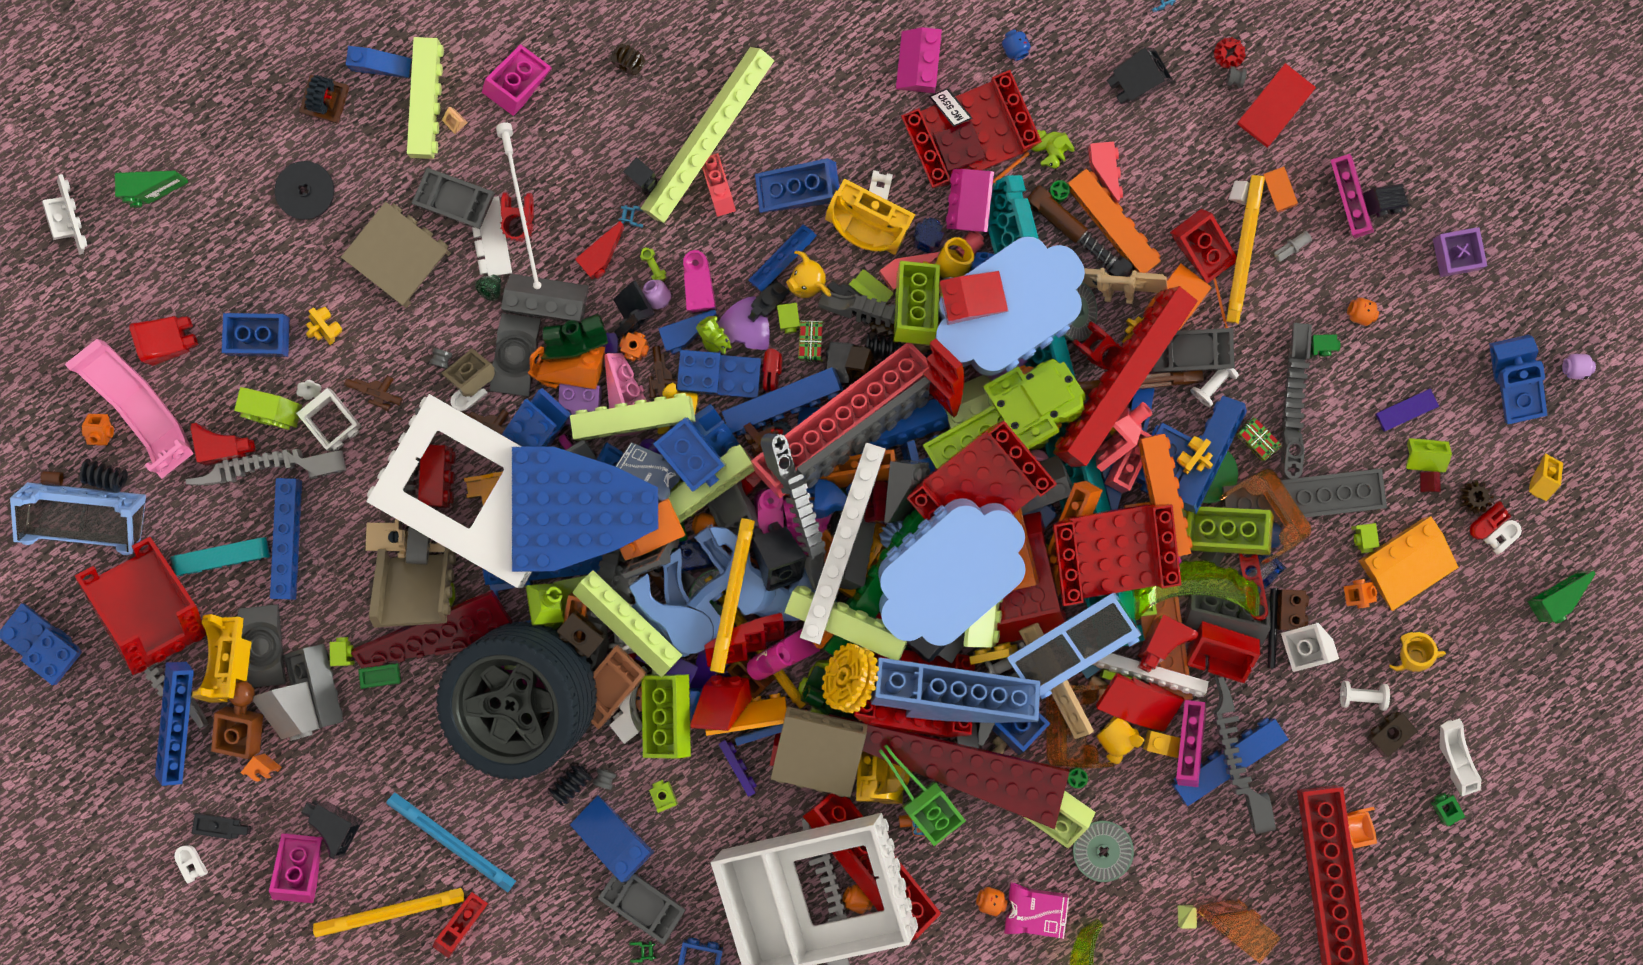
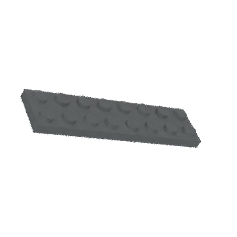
M926 376L797 468V472L803 474L804 478L801 479L803 483H806L808 488L813 487L818 479L830 475L837 465L845 464L849 460V456L863 451L866 443L877 441L884 431L892 430L902 418L904 420L909 418L913 410L924 407L928 403L930 381Z
M1382 469L1222 487L1224 508L1271 510L1274 516L1273 521L1387 508Z

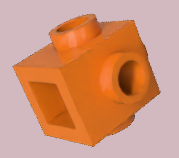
M634 331L633 334L628 332L627 336L622 337L619 347H621L620 351L624 354V358L635 362V359L641 361L642 357H646L650 346H648V341L644 339L645 335ZM632 342L637 343L636 348H630Z
M108 414L87 415L82 424V435L85 437L87 445H107L110 438L113 437L114 427L111 426Z
M1365 579L1354 580L1353 585L1343 586L1347 606L1357 605V609L1370 607L1369 603L1377 602V590L1374 587V582L1365 583Z

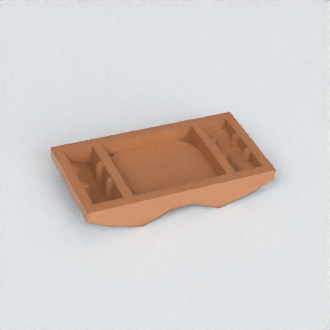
M619 645L612 649L593 673V679L596 682L595 688H597V702L595 703L596 709L591 723L598 730L619 709L623 701L639 685L647 673Z

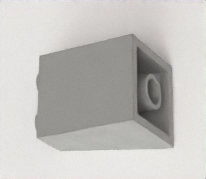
M308 681L274 689L256 695L253 698L255 705L281 739L289 737L290 741L313 735V730L320 729Z

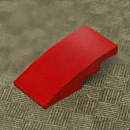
M1285 63L1236 124L1268 148L1316 87Z
M935 338L930 342L932 354L926 358L929 369L923 373V376H926L930 381L929 394L955 418L959 411L964 389L963 364Z
M782 613L761 617L733 628L726 664L748 660L747 653L765 650L766 642L784 639ZM716 638L704 645L707 667H711Z
M1116 672L1097 702L1096 707L1125 721L1164 732L1185 699L1151 682L1147 684L1134 677L1129 679Z

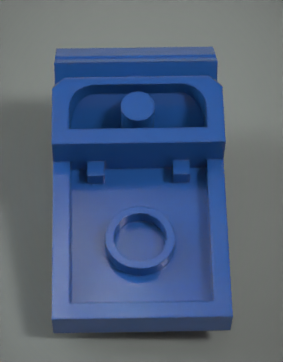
M1524 335L1489 343L1494 380L1500 385L1505 423L1512 424L1548 416L1543 380H1545L1544 366L1542 361L1536 360L1539 350L1534 338L1531 335Z
M680 350L677 390L709 396L757 398L761 358Z
M25 603L20 604L0 630V639L22 655L21 661L51 685L58 684L82 653L78 645L72 642L70 636L61 629L55 628Z

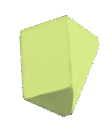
M1178 905V926L1180 928L1196 929L1197 909L1193 905Z

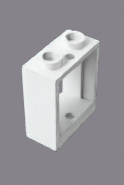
M329 388L325 389L296 413L327 451L339 450L344 445L343 442L348 437L350 439L355 437L359 433L358 429L362 427L333 390ZM333 401L352 425L332 442H329L310 418L329 402Z

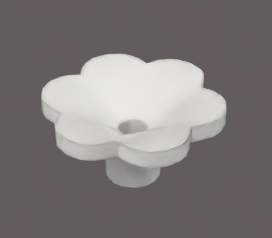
M306 380L297 385L296 393L306 400L313 397L316 398L320 394L321 385L312 380Z

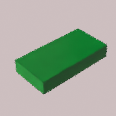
M399 663L358 669L361 689L402 683Z

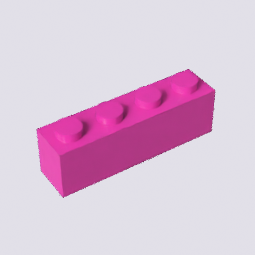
M1351 154L1332 159L1331 164L1352 236L1358 238L1374 233L1353 157Z
M1185 700L1176 776L1178 785L1199 786L1206 719L1205 702Z

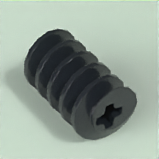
M867 333L865 347L871 349L875 360L881 355L883 361L887 356H890L903 346L901 342L894 343L893 337H890L889 341L886 342L885 336H882L879 341L877 334L870 339V333Z
M85 459L80 469V480L83 484L96 486L100 489L104 488L107 491L111 490L114 493H118L123 489L128 478L126 469L121 472V469L116 467L113 471L112 465H108L106 468V464L101 463L98 466L97 461L91 463L90 459Z
M578 763V767L573 764L571 765L573 772L565 771L567 778L559 777L561 784L553 783L556 788L555 790L550 787L548 788L551 796L562 806H564L563 803L568 804L570 802L569 797L574 798L576 796L574 791H581L580 785L585 787L587 785L586 780L591 781L593 779L592 775L580 763Z

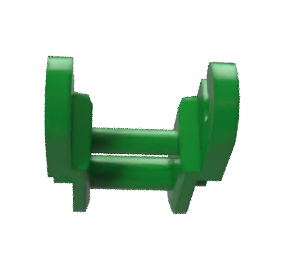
M642 941L629 942V945H640L641 958L630 959L631 963L643 962V959L653 961L656 956H653V946L656 943H652V941L643 944ZM644 947H649V956H644Z

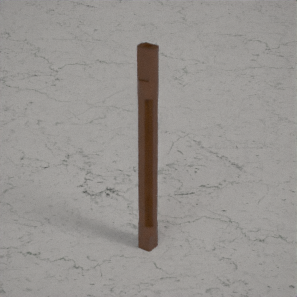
M1203 371L1148 374L1139 389L1202 383L1204 381ZM1101 381L1078 382L1085 395H1089L1092 389L1097 388Z

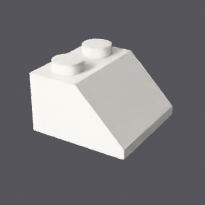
M1319 623L1281 633L1293 672L1339 659L1333 639Z

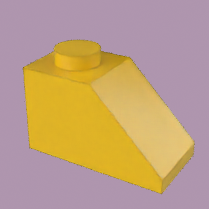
M1545 453L1530 481L1529 492L1533 496L1547 501L1561 486L1563 463Z
M1147 730L1143 749L1179 758L1181 738Z

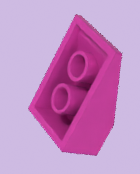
M520 44L485 79L482 93L514 116L524 106L552 67Z
M281 834L269 893L273 900L314 902L322 837Z

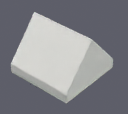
M1234 181L1228 200L1246 205L1250 183L1247 181Z

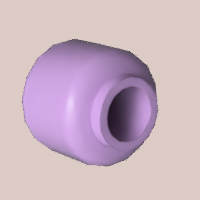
M650 280L643 287L642 292L652 309H660L668 305L671 299V292L661 280Z
M1570 354L1564 359L1562 365L1563 373L1572 380H1586L1596 369L1595 362L1592 361L1591 356L1588 354Z

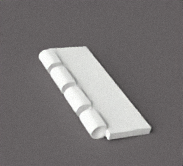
M499 196L493 198L481 228L472 227L474 238L482 237V240L475 241L477 257H485V259L478 260L480 275L488 274V277L512 273L506 235L502 234L503 231L500 229L502 217Z

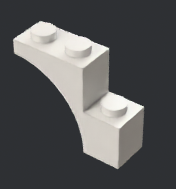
M643 666L642 668L649 673L645 666ZM639 685L623 701L619 707L621 711L612 717L615 721L609 725L624 744L642 730V722L636 709V693Z
M1460 718L1454 721L1449 720L1440 725L1439 747L1451 766V780L1462 797L1481 790V777L1469 754L1462 721Z

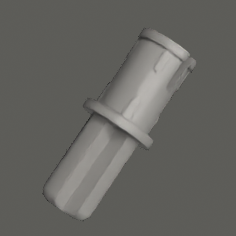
M1304 231L1293 240L1289 239L1287 244L1274 252V257L1281 262L1291 254L1298 253L1300 248L1312 242L1310 234Z

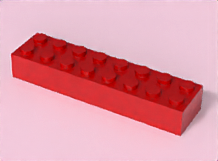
M827 793L802 817L814 829L861 818L863 815L848 797ZM862 845L831 852L878 911H883L884 906L876 883V878H879V876H874L866 847ZM900 863V876L904 878L906 883L905 893L907 898L909 897L911 900V913L918 923V929L911 940L913 941L941 915V912Z

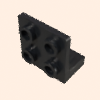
M632 281L613 299L624 318L619 323L620 327L614 331L617 338L626 336L628 332L634 333V331H637L655 315L636 281Z

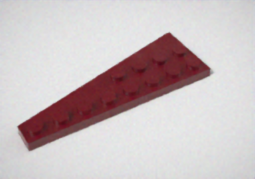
M491 590L451 607L450 615H447V623L409 625L353 648L351 654L361 668L384 665V663L390 661L402 662L405 659L414 657L420 659L431 654L438 656L461 652L491 630L504 624H511L513 621L494 591Z

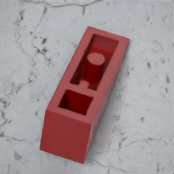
M621 221L575 258L576 262L592 280L594 278L599 279L606 273L605 269L609 265L625 228Z
M471 892L436 938L432 947L449 959L488 903Z

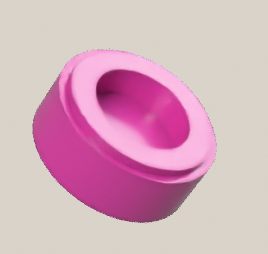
M565 433L558 439L565 450L575 445Z

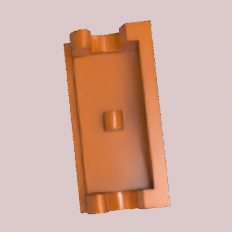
M1284 166L1263 174L1276 212H1281L1298 205Z
M266 754L253 756L240 773L259 782L261 779L255 774L260 773L265 778H271L269 773L273 771L278 772L282 767Z

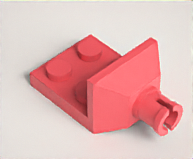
M1144 402L1140 403L1134 410H1130L1128 407L1125 408L1113 426L1116 431L1107 441H1103L1096 451V467L1101 472L1137 445L1142 430L1141 423L1153 415L1151 409Z

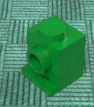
M1337 334L1312 335L1310 357H1315L1318 353L1320 357L1332 356V353L1339 352L1341 344L1340 340H1337Z
M1441 793L1434 797L1435 801L1431 804L1442 825L1450 826L1465 818L1454 795ZM1447 804L1448 809L1444 811L1442 806Z

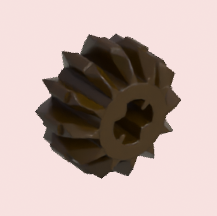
M624 44L617 45L610 58L617 68L631 75L639 74L645 63L644 56L639 51Z
M1473 480L1472 483L1466 482L1464 484L1465 488L1459 489L1463 495L1457 498L1459 500L1463 499L1464 502L1460 506H1466L1467 513L1473 511L1474 514H1479L1480 511H1487L1486 506H1492L1489 499L1494 498V496L1488 493L1492 488H1485V482L1479 483L1478 480Z

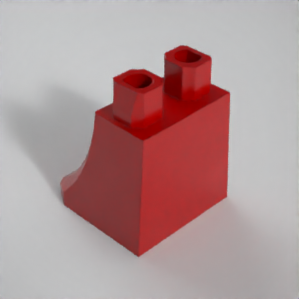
M172 316L152 321L131 323L129 325L140 361L152 366L190 352L189 349L198 345L194 334L185 336L184 330L193 327L191 318L187 316L179 318Z
M191 424L197 463L209 466L223 463V460L233 461L232 459L234 458L242 459L247 453L256 452L254 440H249L247 437L240 438L235 435L216 434L201 424Z
M1164 614L1152 622L1138 653V657L1141 658L1138 668L1149 673L1151 669L1154 670L1157 664L1164 661L1174 648L1196 639L1198 632Z

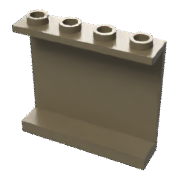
M385 201L341 258L407 308L411 304V301H409L410 297L445 254L449 256L451 253L447 250L449 246L441 239L438 241L432 238L433 233L427 228L423 227L420 229L416 226L418 222L410 215L405 217L401 214L403 210L394 203L389 205Z
M445 547L444 554L429 555L428 564L426 565L406 563V558H390L386 549H378L369 610V619L373 627L447 623V615H450L451 612L449 598H452L451 581H454V570L452 568L453 564H456L455 552Z
M787 706L771 780L779 783L793 784L800 788L815 789L818 792L833 793L840 797H851L866 738L867 724Z

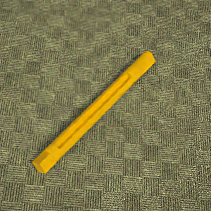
M1251 175L1228 305L1226 321L1229 323L1239 324L1265 180L1264 176Z
M741 518L710 667V671L724 673L755 524V521Z
M461 888L314 923L313 934L317 938L464 902V893Z

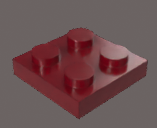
M971 121L934 134V139L948 173L953 171V169H959L985 159Z

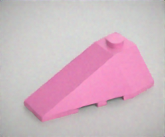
M622 353L605 354L609 409L615 408V404L627 403L628 406L634 405L635 401L646 400L643 394L645 390L642 385L638 386L633 377L634 372L624 358V355ZM637 431V432L619 434V435H615V436L634 435V434H637V433H640V432H643V431Z

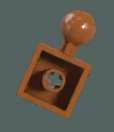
M238 681L235 683L234 699H229L234 708L225 706L214 713L211 752L250 759L260 752L263 714L246 710L247 705L253 701L255 696L254 687L249 682Z

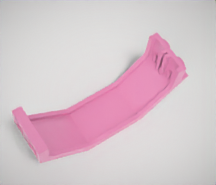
M96 339L65 363L70 371L78 373L117 410L144 444L152 463L145 464L150 472L157 473L162 479L193 454L181 424L146 380L105 341Z

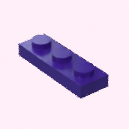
M727 739L721 741L719 746L747 796L755 794L757 785L753 777L750 776L748 778L744 770L747 767L742 758L738 760L735 752H737L735 745L732 741L728 742Z

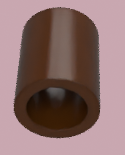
M43 471L41 473V484L62 486L64 474L63 472Z

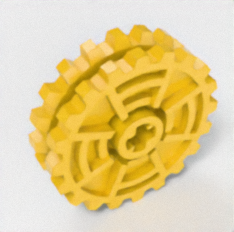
M847 643L846 646H840V650H835L834 656L829 659V665L825 667L826 674L822 678L824 680L822 690H824L823 698L827 699V705L846 713L858 712L860 707L866 706V701L872 698L871 693L876 689L875 682L878 681L876 673L879 671V667L876 666L877 658L874 657L872 651Z

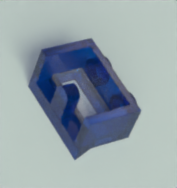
M1272 553L1270 555H1258L1264 589L1286 569ZM1248 567L1245 573L1247 576L1253 577L1257 574V569L1255 567ZM1241 572L1239 574L1241 578L1238 581L1245 587ZM1253 586L1249 592L1253 596H1258L1261 593V589L1258 586Z

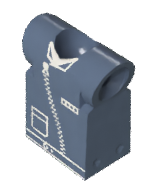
M632 442L616 465V467L658 487V502L669 498L670 490L681 478L662 455Z

